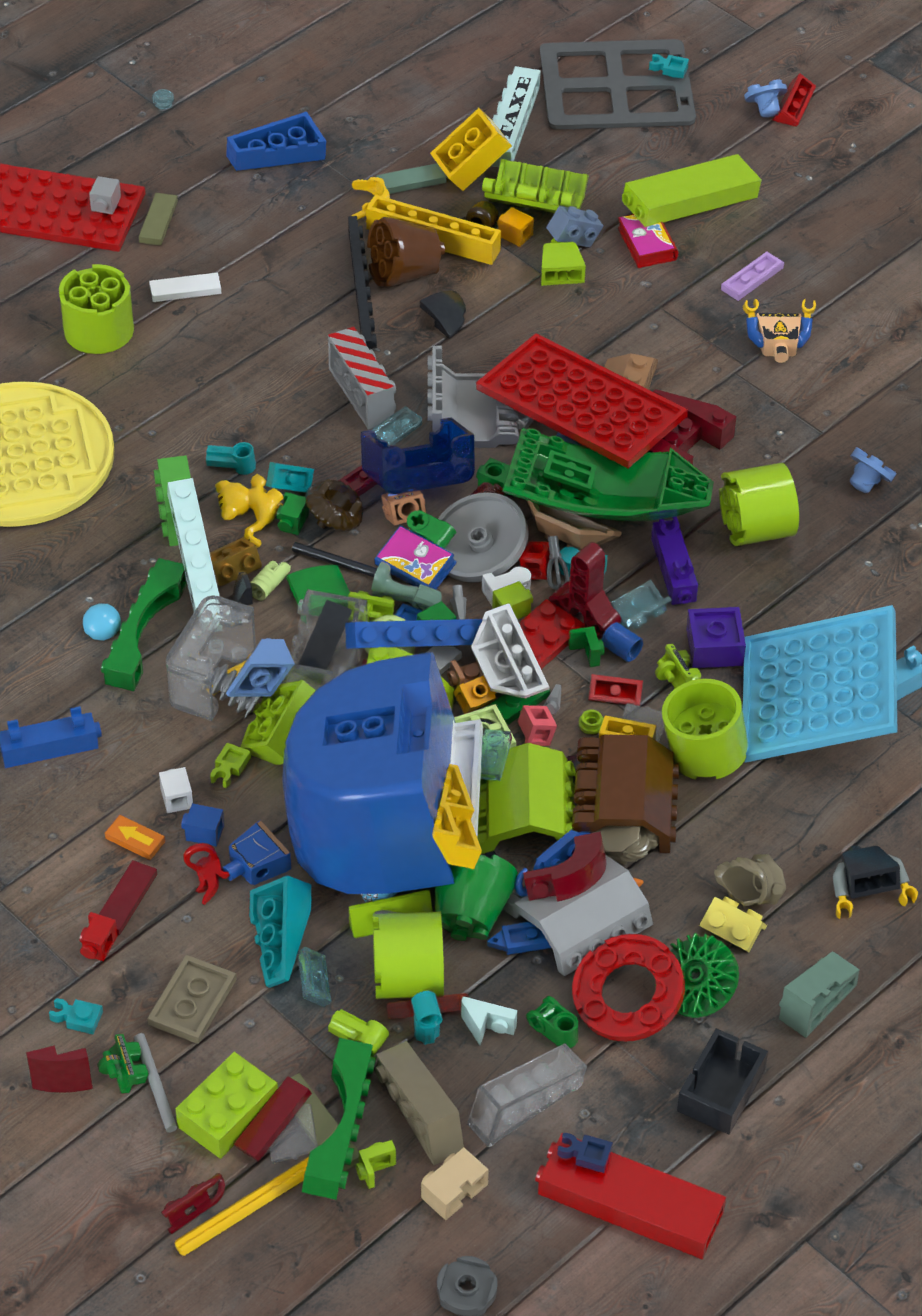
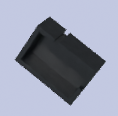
M716 1028L693 1067L692 1073L689 1074L679 1092L677 1112L730 1135L766 1069L768 1051L744 1041L739 1061L736 1059L739 1038Z

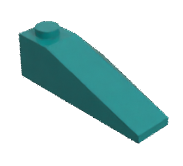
M288 875L250 890L249 917L251 924L256 926L257 935L254 938L256 944L261 947L260 963L265 985L269 988L289 981L311 912L312 884Z

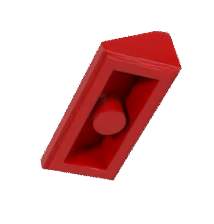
M592 674L588 700L640 706L643 680Z

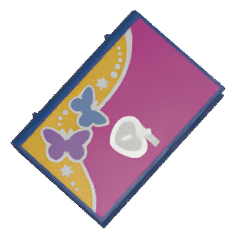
M401 525L374 559L377 567L382 561L388 563L391 569L390 574L404 582L417 587L422 584L433 589H437L457 563L453 558V553Z

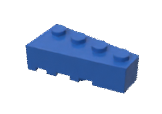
M304 112L227 137L226 156L236 171L325 160L326 140L309 114Z

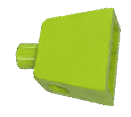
M553 238L551 243L543 245L541 286L585 283L586 265L575 242H558Z

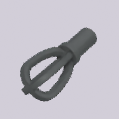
M558 536L548 537L550 560L547 566V582L551 588L559 589L562 585L558 561L563 568L565 582L569 581V573L565 562L561 558ZM553 562L555 565L557 585H554L551 579V570Z

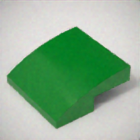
M550 450L542 476L590 492L597 466Z
M338 565L310 567L287 575V582L302 614H321L327 599L348 607L350 591Z

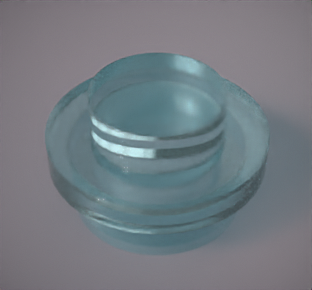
M160 89L153 94V103L159 109H167L172 106L174 94L166 89Z

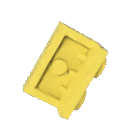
M726 896L723 900L714 897L699 926L750 952L761 929L765 930L767 927L761 921L763 916L751 909H748L746 913L737 908L739 903Z

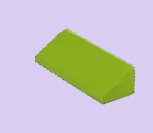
M424 890L349 906V924L353 937L359 938L373 935V929H379V927H373V914L378 910L399 913L433 912L430 891Z

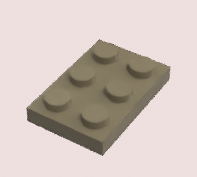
M185 955L147 1018L148 1025L199 1044L236 982V973Z

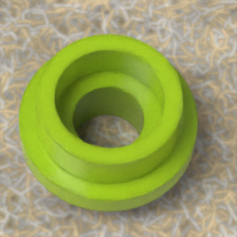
M587 710L579 718V728L584 733L597 734L600 731L604 718L597 710Z

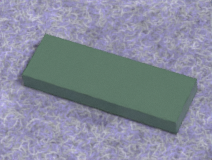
M438 163L376 175V177L384 180L389 194L446 183V175Z

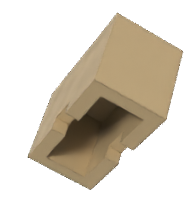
M462 1148L458 1153L450 1154L445 1159L443 1165L435 1172L430 1171L425 1175L421 1182V1198L442 1218L447 1220L463 1206L461 1200L464 1197L468 1196L472 1199L488 1185L489 1169L468 1150Z

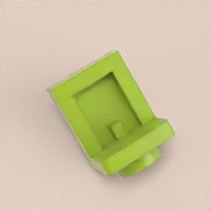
M392 1140L384 1143L377 1142L369 1148L359 1151V1163L355 1164L359 1179L361 1181L365 1180L369 1189L375 1187L374 1172L396 1165V1148Z

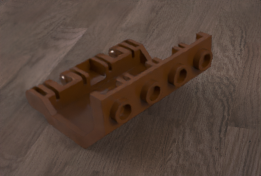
M604 734L600 738H580L577 745V761L581 763L576 765L574 803L578 805L573 808L572 828L579 832H596L604 826H643L659 836V853H670L671 843H676V826H672V821H677V805H672L673 800H678V784H673L674 779H679V763H674V753L648 735Z

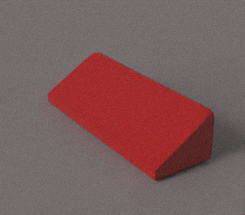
M799 73L790 82L788 91L779 105L780 112L774 116L773 120L797 127L816 85Z

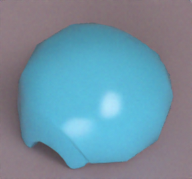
M98 603L91 606L84 614L83 628L85 633L94 640L104 641L112 638L120 631L121 617L113 606Z

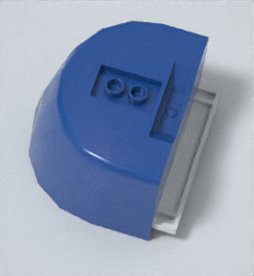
M433 652L379 660L346 670L318 688L296 713L285 742L286 747L284 750L282 781L285 809L297 862L316 883L347 894H389L454 884L450 865L433 839L432 832L449 764L458 765L472 802L474 813L471 817V822L476 836H478L483 725L481 719L460 723L455 722Z

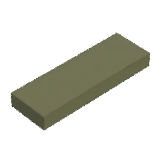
M155 193L139 235V243L162 245L178 203L177 195Z

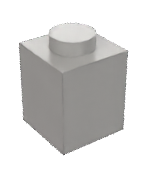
M97 177L89 193L91 211L107 214L114 213L121 198L120 182L118 179Z

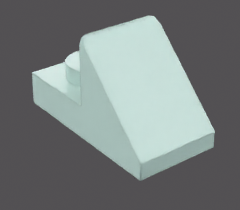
M463 996L461 1000V1017L479 1045H481L486 1028L497 1033L514 1035L517 1027V1010Z

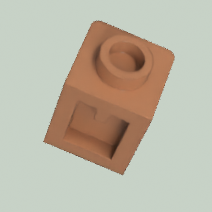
M456 660L450 661V671L447 672L450 685L457 688L462 683L465 684L483 676L478 662L459 667Z

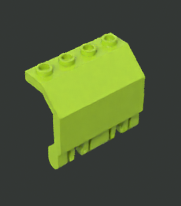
M501 159L497 180L485 177L482 191L485 192L484 197L497 203L555 213L559 206H573L580 210L585 197L589 175Z
M525 743L489 754L485 760H481L477 836L482 849L481 854L495 850L499 841L534 831L550 835L558 841L570 830H574L572 828L573 808H575L573 776H575L576 770L573 762L568 761L562 751Z

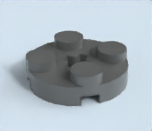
M462 1256L449 1265L447 1263L442 1267L437 1278V1293L440 1304L443 1308L462 1316H481L485 1314L487 1308L493 1304L497 1295L496 1275H494L490 1270V1266L484 1260L473 1256ZM466 1281H471L474 1289L464 1291L463 1288L459 1287V1284L464 1285Z

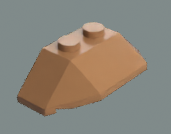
M630 353L607 359L605 368L649 390L658 365V359Z
M527 500L538 531L545 533L544 538L546 539L550 536H558V541L561 540L567 543L566 547H574L580 551L590 542L602 545L621 536V531L587 516L572 514Z

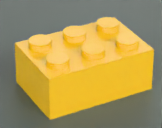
M478 108L430 154L446 176L464 191L512 145L494 121Z

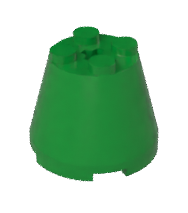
M480 854L474 869L449 864L454 877V884L435 887V912H441L442 929L451 932L450 936L455 940L466 941L467 937L486 940L515 889V882L518 876L516 868L497 855H492L491 858Z

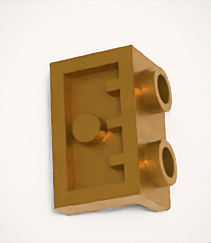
M243 537L210 552L216 583L219 586L236 580L239 572L249 574L262 567L256 545Z

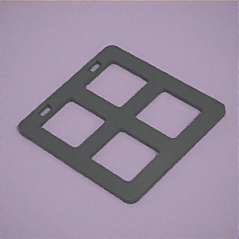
M678 39L542 44L540 46V60L549 126L553 129L686 126L694 124L696 113L688 68L683 79L667 75L625 76L621 61V55L666 53L686 58L683 42ZM605 56L608 74L606 77L561 78L559 76L557 57ZM666 89L675 91L678 109L676 112H629L626 91ZM608 91L611 94L613 113L566 115L564 113L562 93ZM681 101H688V105H681Z

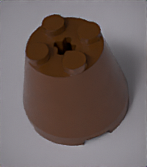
M382 217L379 220H374L369 230L367 248H371L372 263L368 266L371 276L378 286L392 287L439 272L440 259L445 253V245L443 242H440L435 228L391 217Z

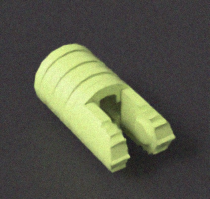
M270 561L250 582L252 596L260 601L266 599L289 574L291 566L286 562H281L278 565L276 561Z

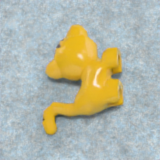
M259 474L252 477L250 489L240 483H231L227 480L219 481L215 484V488L218 493L219 507L222 510V518L224 520L234 519L236 516L245 514L251 508L257 521L245 529L244 538L259 548L262 544L261 540L253 535L274 520L279 506L283 505L280 502L283 500V495L275 488L267 492L264 488L266 480Z

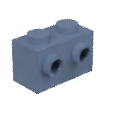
M559 206L546 228L558 242H575L579 246L591 247L602 230L603 224L598 219V215L592 210L584 211L573 206Z

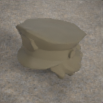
M604 826L596 831H601L606 855L622 865H627L628 862H637L639 859L644 858L650 849H655L659 844V836L643 826Z
M769 854L753 855L751 860L737 857L730 863L725 861L718 865L714 871L717 883L727 890L731 899L743 906L777 904L786 890L783 870L774 862Z

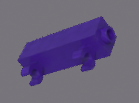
M674 516L673 520L665 521L663 518L659 519V522H653L651 538L672 605L696 602L698 591L694 568L685 546L677 516Z

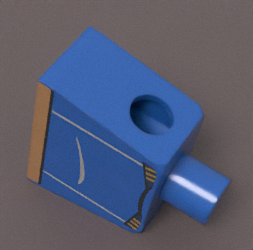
M260 820L230 844L229 856L231 862L222 867L223 872L229 873L227 878L229 881L242 875L251 885H256L291 870V854Z

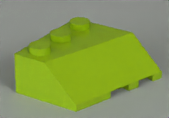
M300 680L280 684L272 696H262L261 703L256 704L253 710L256 718L248 725L240 747L251 751V755L275 765L283 764L285 742L295 715L316 690L305 681Z

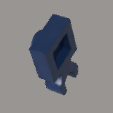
M563 1133L562 1143L569 1144L570 1147L558 1146L557 1155L565 1159L576 1157V1165L602 1173L605 1172L613 1142L585 1134L583 1140L579 1141L574 1135Z

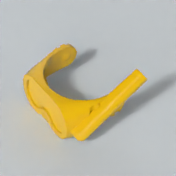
M370 177L369 180L357 179L352 182V188L355 190L368 191L373 195L390 199L389 191L386 189L382 178ZM370 202L365 203L362 206V211L352 216H357V219L365 217L366 208Z

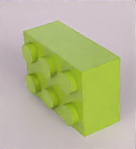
M233 1052L175 1108L177 1127L221 1159L234 1146L236 1140L276 1092L278 1083L236 1052Z

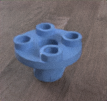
M781 79L769 82V85L762 87L760 84L752 85L747 88L748 92L744 95L746 102H756L758 104L760 116L765 118L773 117L780 112L778 97L787 93V85L782 84Z
M856 447L850 455L857 462L854 474L850 478L851 485L863 493H868L874 484L880 482L881 478L891 483L897 473L887 466L882 468L884 463L873 455L867 458L868 454Z

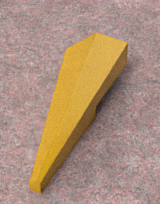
M449 764L432 837L448 864L474 869L482 852L471 822L474 808L459 767L453 764Z

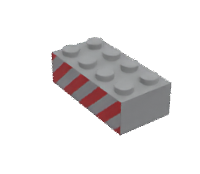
M355 327L329 334V370L367 429L393 422L394 411L396 410L394 394L396 393L395 383L386 376L384 366L382 364L379 365L372 349L369 350L364 336L362 334L359 335Z

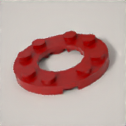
M640 934L615 936L605 940V944L593 952L590 950L578 965L572 984L575 1007L587 1027L604 1038L624 1042L647 1038L666 1027L679 1011L685 993L684 974L675 955L664 943L655 938ZM636 964L645 967L653 974L656 980V991L652 1000L635 1012L621 1013L611 1009L602 997V987L607 976L613 970L623 965Z

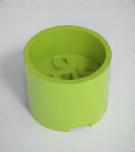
M92 264V268L78 272L74 269L62 279L59 286L64 336L72 347L85 353L104 354L115 351L129 342L134 333L130 285L123 272L108 265Z
M784 463L722 473L721 479L722 481L724 480V486L719 489L720 509L724 525H727L728 529L731 530L732 535H730L729 540L734 546L796 535L799 527L798 498L793 478Z
M697 679L678 686L667 696L662 707V718L668 748L674 753V763H679L680 773L692 779H696L697 776H716V779L733 773L743 764L746 759L748 739L741 699L734 688L725 682L715 679Z
M441 912L373 914V927H379V929H373L375 984L380 983L381 985L376 986V999L412 998L417 993L423 991H432L436 994V997L444 996Z

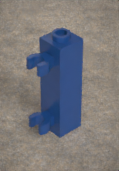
M80 706L70 708L71 717L19 727L18 719L7 721L8 730L0 731V749L4 766L9 768L98 749L97 738L102 737L99 721L94 722L91 712L82 714Z

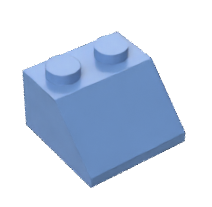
M261 639L226 692L228 697H262L274 694L295 664L284 639Z

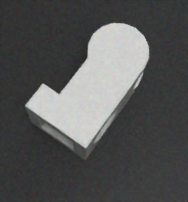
M515 567L509 573L496 577L492 573L482 575V592L492 606L493 591L520 581L525 589L530 590L531 573L524 567Z

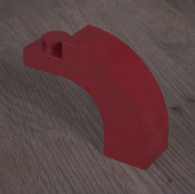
M601 831L575 836V851L565 862L548 868L523 872L529 901L556 896L557 902L575 897L594 886L603 876L607 865Z

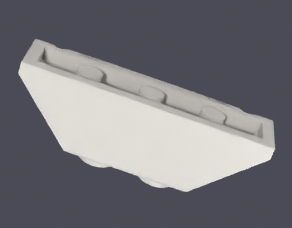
M508 603L485 612L471 648L490 690L521 698H527L549 690V685L510 604Z

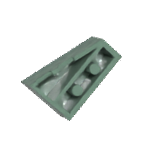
M832 951L784 987L783 997L779 1003L781 1007L779 1019L806 1038L857 986L860 970Z

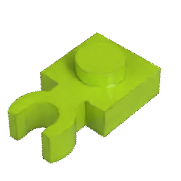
M226 743L215 760V769L210 774L211 783H215L216 779L222 777L224 778L223 787L227 788L231 784V775L240 776L251 759V751Z

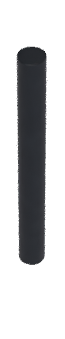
M294 542L292 546L293 552L338 565L364 575L374 577L377 571L375 567L298 542Z

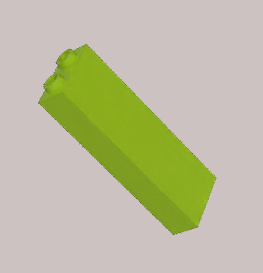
M736 154L626 182L622 194V202L644 227H648L659 222H667L758 198L762 179Z

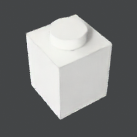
M186 768L159 772L160 788L167 813L190 809L193 798Z

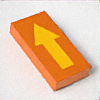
M119 815L105 832V839L150 861L165 843V836L122 815Z

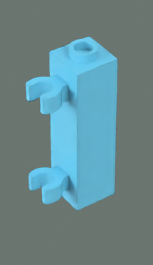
M915 646L906 649L904 657L896 661L897 700L922 687V654L916 650Z

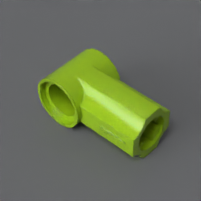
M342 1009L334 1013L328 1026V1032L340 1038L373 1045L372 1057H374L389 1037L386 1027L378 1021L369 1020L365 1022Z

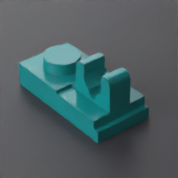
M270 462L266 486L307 493L308 488L312 485L314 469Z

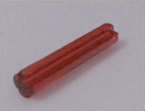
M468 993L437 997L440 1012L461 1010V1000L463 996L469 998ZM411 1000L387 1003L388 1018L396 1019L414 1016Z

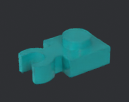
M653 54L652 61L649 62V70H663L662 75L682 79L689 66V59L672 55L663 58L659 54Z
M57 998L54 1000L55 1008L61 1009V1011H50L49 1017L51 1021L56 1023L66 1021L68 1029L94 1035L103 1013L102 1005L75 999L72 1006L68 1005L64 999Z

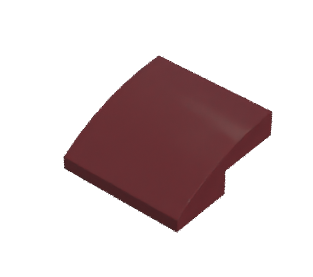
M55 1045L26 1052L33 1089L57 1093L93 1089L86 1048L58 1055Z

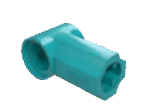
M240 442L234 447L208 445L206 464L207 466L235 468L237 473L247 475L256 469L254 448L246 442Z
M432 991L419 992L411 1000L414 1010V1036L416 1040L426 1045L434 1043L435 1039L440 1036V1023L443 1019L436 994Z

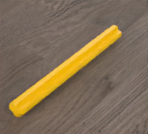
M309 1157L175 1241L177 1251L182 1256L187 1255L304 1181Z

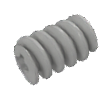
M228 664L220 668L217 667L203 686L207 688L213 685L211 691L213 695L221 691L219 698L221 701L228 697L226 692L237 673L236 670H233L228 674ZM230 697L228 706L231 707L238 703L236 712L240 713L246 709V718L260 697Z

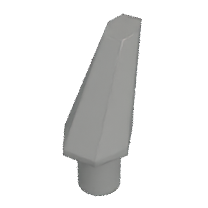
M462 585L452 586L453 598L450 599L457 620L465 619L467 599L463 597Z
M559 684L554 686L543 705L547 706L553 715L560 709L561 685Z

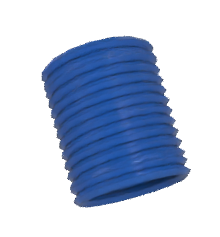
M618 622L611 624L602 637L604 647L626 662L634 660L643 647V639Z

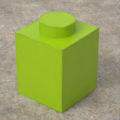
M518 581L493 591L492 608L495 609L509 603L518 620L531 613L533 596L530 590L525 589L521 582Z

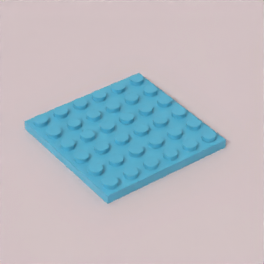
M893 605L745 637L743 716L748 739L745 763L897 732L896 611Z

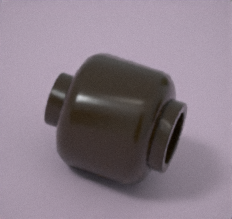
M488 201L477 202L466 215V221L491 228L497 224L499 219L497 208Z

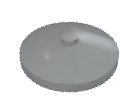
M477 493L466 496L450 505L438 518L449 523L456 530V534L446 547V550L453 553V558L457 561L448 576L459 581L481 582L482 575L492 573L494 577L501 575L518 561L527 545L529 530L522 510L513 500L500 494Z

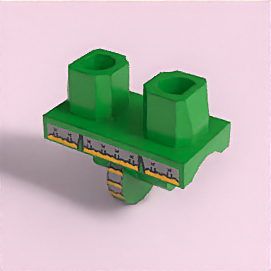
M116 1034L114 1046L109 1051L103 1052V1058L99 1060L97 1067L100 1073L109 1074L111 1079H117L121 1094L129 1093L132 1085L145 1083L148 1077V1070L146 1065H133L132 1062L138 1061L141 1056L139 1042H126L124 1034Z

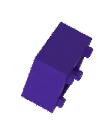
M739 607L688 609L686 631L692 668L743 666L746 643Z

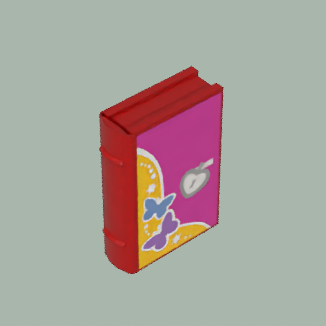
M634 214L618 218L620 222L618 230L638 268L677 260L678 250L663 222L644 227Z

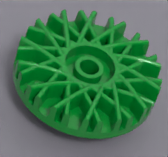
M694 933L693 937L687 935L688 939L685 941L678 938L676 940L677 945L674 943L670 945L672 947L671 952L681 965L685 979L684 998L677 1014L690 1018H699L717 1012L729 1002L738 985L739 967L734 954L721 940L718 941L712 935L709 937L707 934H704V937H700Z

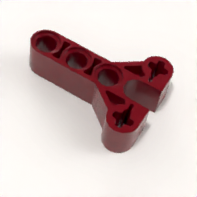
M590 542L572 557L570 582H565L548 600L572 616L581 612L584 616L585 628L594 626L598 639H602L604 632L611 624L616 622L621 624V617L612 607L603 590L605 553L598 544Z

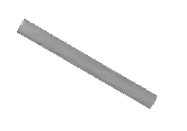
M143 1033L134 1036V1041L139 1042L141 1048L140 1058L147 1067V1078L166 1132H174L177 1129V1125L146 1037Z

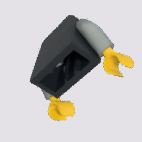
M854 845L847 852H844L842 854V862L837 865L833 874L835 897L839 898L836 906L837 918L840 919V909L843 908L849 911V918H851L853 905L847 900L848 896L853 899L897 890L901 887L902 892L899 896V903L902 906H906L908 903L907 896L915 903L918 891L913 886L908 885L910 880L902 861L895 856L887 854L879 846L861 848L858 845Z

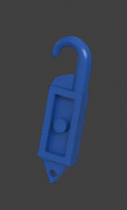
M570 830L536 858L533 870L548 868L565 862L575 851L574 837L590 833ZM523 868L519 872L515 882L516 893L522 897L528 895L526 885L523 887V872H528L527 868Z
M531 922L502 926L500 932L487 940V946L506 951L507 955L552 948L542 931Z

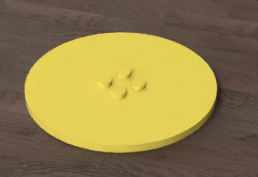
M39 382L0 384V526L14 527L43 523L63 516L80 507L102 487L113 465V434L106 418L93 403L63 387Z

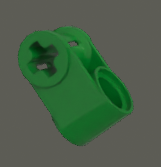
M413 511L407 517V525L410 531L446 549L456 534V530L449 523L439 520L424 511Z
M546 996L542 1001L543 1003L537 1009L530 1010L526 1014L527 1021L531 1027L547 1037L557 1047L569 1049L577 1044L578 1019L573 1013L560 1005L555 998Z

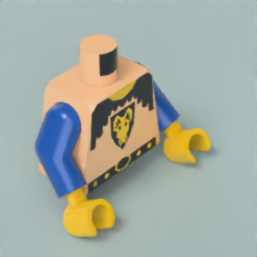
M754 299V308H749L747 305L748 301H745L743 310L748 314V318H746L748 338L757 347L761 348L764 356H774L775 360L779 363L786 362L789 358L788 356H795L797 348H802L810 338L813 322L811 314L816 309L815 300L811 309L805 307V299L803 300L801 308L804 317H801V314L757 313V317H755V312L759 306L758 300Z

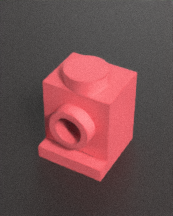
M523 705L518 724L526 738L524 743L550 746L557 724L548 707Z

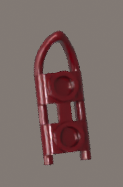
M216 1173L206 1182L203 1181L200 1184L193 1185L189 1189L188 1194L165 1205L161 1214L165 1218L168 1217L171 1225L168 1229L170 1234H173L219 1202L225 1191V1182L220 1173ZM218 1182L217 1193L210 1199L207 1189ZM193 1205L195 1211L187 1216L185 1210Z

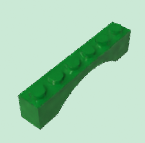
M158 558L155 566L149 569L148 580L145 585L140 587L137 602L132 603L127 621H123L120 635L111 645L109 657L103 660L101 672L104 673L106 685L135 691L143 675L142 656L138 649L142 631L160 610L181 598L187 585L182 563Z
M339 1038L331 1078L341 1096L344 1114L334 1133L321 1145L310 1151L304 1175L303 1193L337 1200L339 1188L345 1189L349 1172L344 1171L345 1165L351 1166L354 1148L349 1146L350 1142L357 1141L360 1125L355 1124L356 1118L362 1120L365 1102L361 1101V1097L368 1096L371 1080L366 1079L367 1073L373 1074L376 1057L371 1056L373 1048L371 1044Z

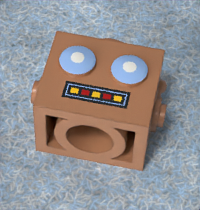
M414 486L381 495L385 518L394 526L406 523L408 515L413 511L421 510L426 513L423 493Z

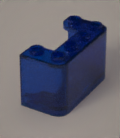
M452 417L440 419L441 427L439 430L429 432L430 444L407 448L388 446V442L379 440L376 432L373 430L361 431L362 469L367 476L390 494L465 483L472 479L475 473L474 434Z

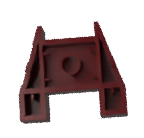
M657 389L653 391L688 409V416L648 452H669L670 448H672L693 465L694 456L687 453V451L700 439L721 450L734 437L736 416L717 405Z

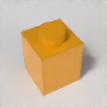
M511 207L505 214L499 217L497 222L498 230H501V238L521 247L533 236L534 218Z

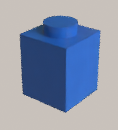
M192 803L189 813H184L181 828L185 829L186 841L206 843L217 847L224 829L223 809Z

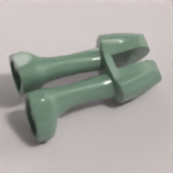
M383 561L379 564L372 583V596H389L395 601L411 603L414 608L422 611L442 601L440 591L422 584L417 587L397 583L391 579L390 565Z

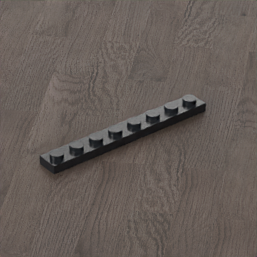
M348 216V235L360 335L364 336L369 350H373V348H377L376 334L371 333L375 332L374 318L369 317L373 316L372 302L367 301L371 300L370 286L366 287V285H369L368 271H364V269H367L366 255L362 256V254H365V242L360 240L363 239V226L358 225L357 216Z

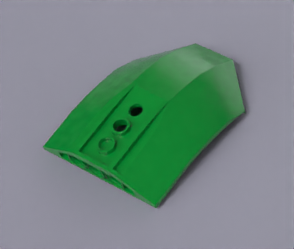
M522 428L502 492L577 515L622 521H653L683 515L708 507L711 502L714 482L672 448H670L669 452H647L630 468H626L588 447L565 442L557 436L549 437L543 435L536 429ZM550 450L597 466L590 492L542 476Z

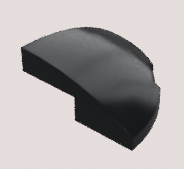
M442 291L420 300V308L434 319V326L450 339L462 328L465 322L463 315L466 313V307L462 297L456 291Z
M239 572L233 589L232 619L234 625L244 623L243 606L253 604L252 587L246 572Z

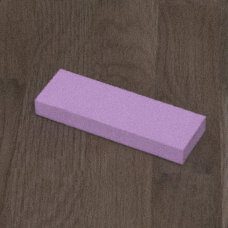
M765 252L723 282L721 290L739 301L782 270L784 262L769 252Z

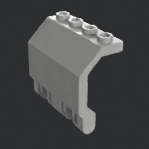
M432 346V356H428V370H432V372H428V387H432V389H428V404H432V406H428V421H432V431L455 448H495L499 444H516L519 439V424L516 422L519 419V412L476 390V382L485 373H454L442 364V346Z
M607 855L606 869L600 880L590 889L575 897L557 902L556 896L529 901L528 895L522 897L515 891L504 906V910L515 919L522 916L542 931L553 949L558 972L563 976L576 970L585 955L590 950L593 952L605 944V940L624 934H638L653 925L649 903L632 875L626 868Z

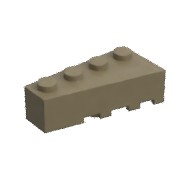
M405 1041L376 1054L378 1067H375V1072L378 1080L381 1083H385L391 1098L398 1105L433 1166L445 1161L450 1154H456L464 1148L458 1109L409 1043Z

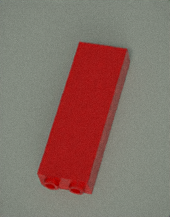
M563 1133L557 1143L552 1142L547 1153L549 1160L546 1166L541 1165L535 1178V1181L539 1182L538 1195L703 1260L724 1213L726 1196L613 1152L610 1154L604 1173L576 1165V1157L565 1159L557 1155L558 1146L570 1147L569 1144L562 1143Z

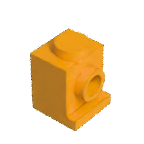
M483 675L465 684H460L453 693L463 713L466 714L491 704L496 699L495 694L497 692L490 690ZM476 688L479 689L481 695L476 692Z

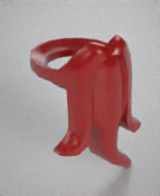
M199 843L186 849L183 854V860L188 867L198 874L200 884L196 892L203 893L206 891L202 899V904L205 905L218 890L219 876L222 879H227L229 873L223 872L221 861L215 848L210 844ZM206 851L210 853L208 857L199 859L196 864L190 861L191 856L196 852Z

